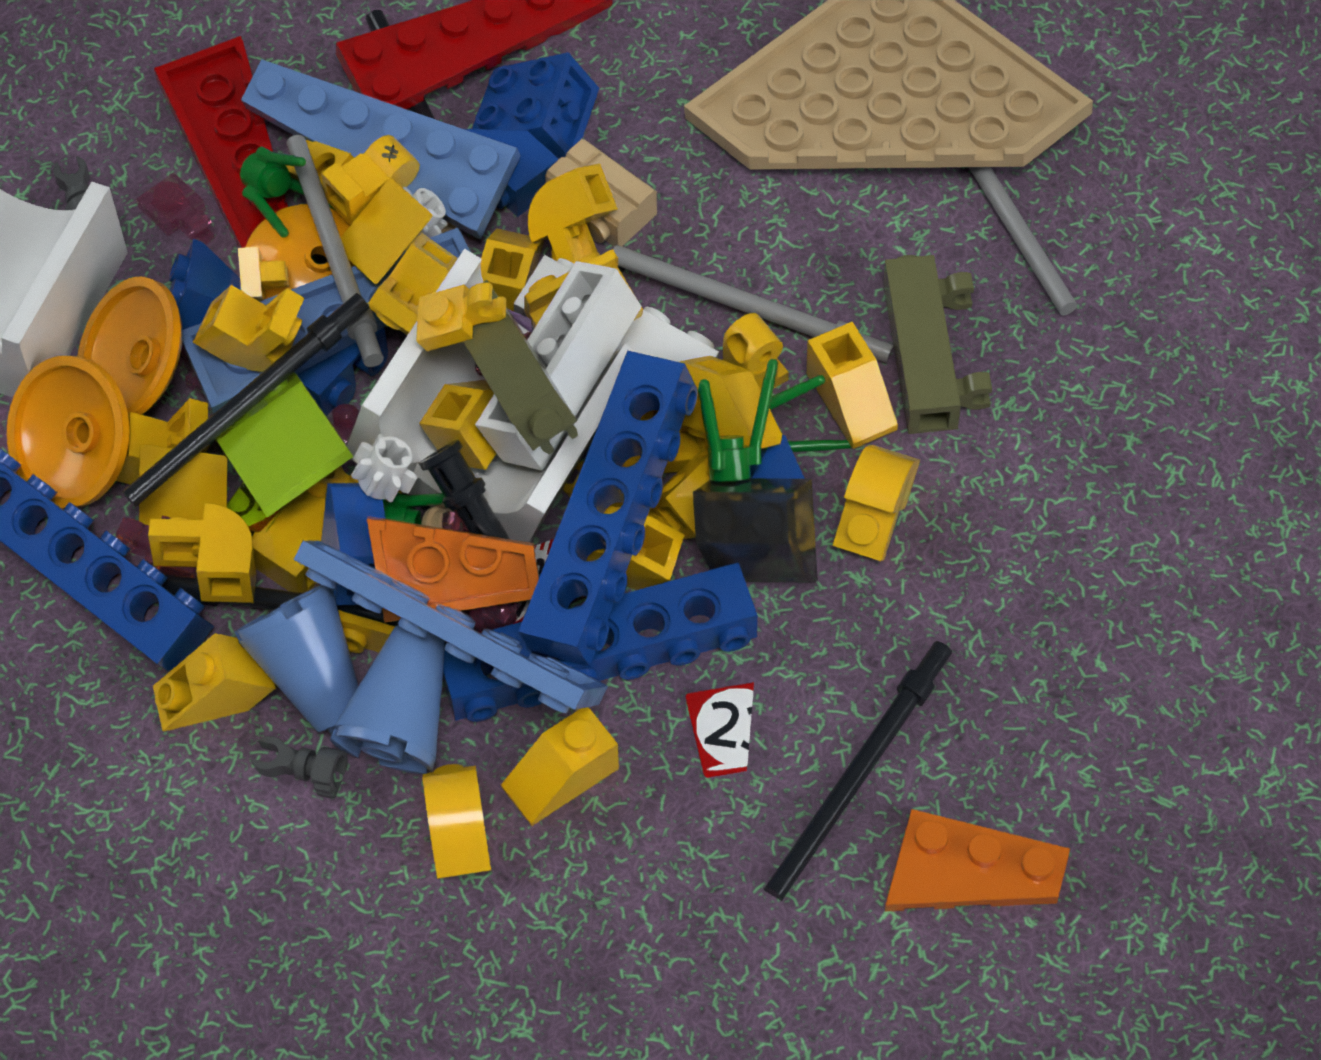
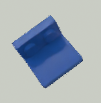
M569 52L498 67L493 70L472 129L528 131L560 159L561 157H566L567 152L583 138L599 87Z

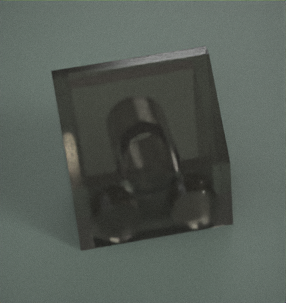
M749 478L739 481L709 480L693 491L696 544L710 570L739 563L745 582L815 583L818 580L812 479Z

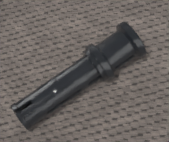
M459 439L436 450L418 463L423 471L428 470L444 495L441 501L444 507L448 508L450 512H457L469 533L510 539L483 495L486 491L484 480L481 477L476 478L462 456L460 450L463 446Z

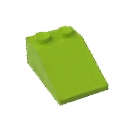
M295 372L216 439L267 518L354 457L326 414Z

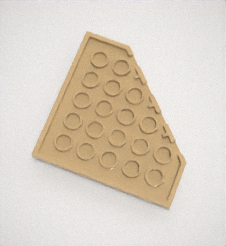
M827 0L684 105L685 119L750 170L1024 167L1090 116L1093 109V100L955 0Z

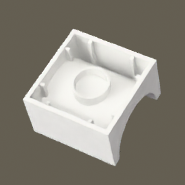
M91 182L77 208L74 210L43 208L20 200L0 189L1 394L13 397L24 377L39 363L56 356H70L91 314L101 301L128 252L110 187Z
M464 249L436 292L463 284L470 289L476 284L483 283L481 275L482 259ZM417 322L415 323L361 406L347 445L353 456H355L362 442L372 446L378 434H382L384 437H396L405 441L410 447L413 456L418 457L420 461L437 450L419 422L444 384L486 380L464 342L427 352L416 342ZM518 324V326L520 327L523 334L528 340V338L531 335V332H529L520 324ZM623 344L618 351L614 352L575 416L577 422L574 425L578 436L572 439L566 432L543 471L503 462L497 453L486 470L470 468L476 478L481 477L484 480L486 491L483 495L511 540L531 543L592 443L627 350L639 353L638 351ZM417 464L413 473L418 478L409 494L442 493L428 470L423 471L419 464Z

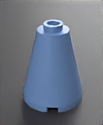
M319 585L281 604L279 608L270 613L263 614L237 629L235 634L243 648L317 732L328 729L332 735L333 727L359 685L334 593L330 588Z
M399 625L395 626L333 727L330 741L337 748L359 758L362 750L364 753L378 758L381 766L414 774H426L427 769L432 771L437 752L445 641L430 632L427 638H423L408 632Z

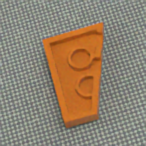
M372 516L367 517L375 569L425 593L430 598L427 605L436 609L438 604H442L462 611L526 601L532 598L539 579L534 543ZM385 608L382 609L384 623L400 620V616Z
M911 809L885 904V912L904 911L905 908L934 907V909L955 908V906L991 905L992 907L1056 904L1070 848Z

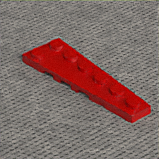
M471 0L336 42V56L355 92L404 109H409L423 102L424 95L442 86L449 89L463 82V76L483 66L488 70L500 64L503 56L515 50L523 49L527 51L545 42L547 38L559 35L612 6L613 0Z
M241 36L155 67L154 72L156 80L238 247L245 248L253 231L266 218L252 201L242 195L246 186H244L240 178L241 166L245 159L255 153L259 147H264L272 152L273 149L264 118L246 109L241 101L253 76L244 42ZM285 193L279 197H263L274 212L288 207Z

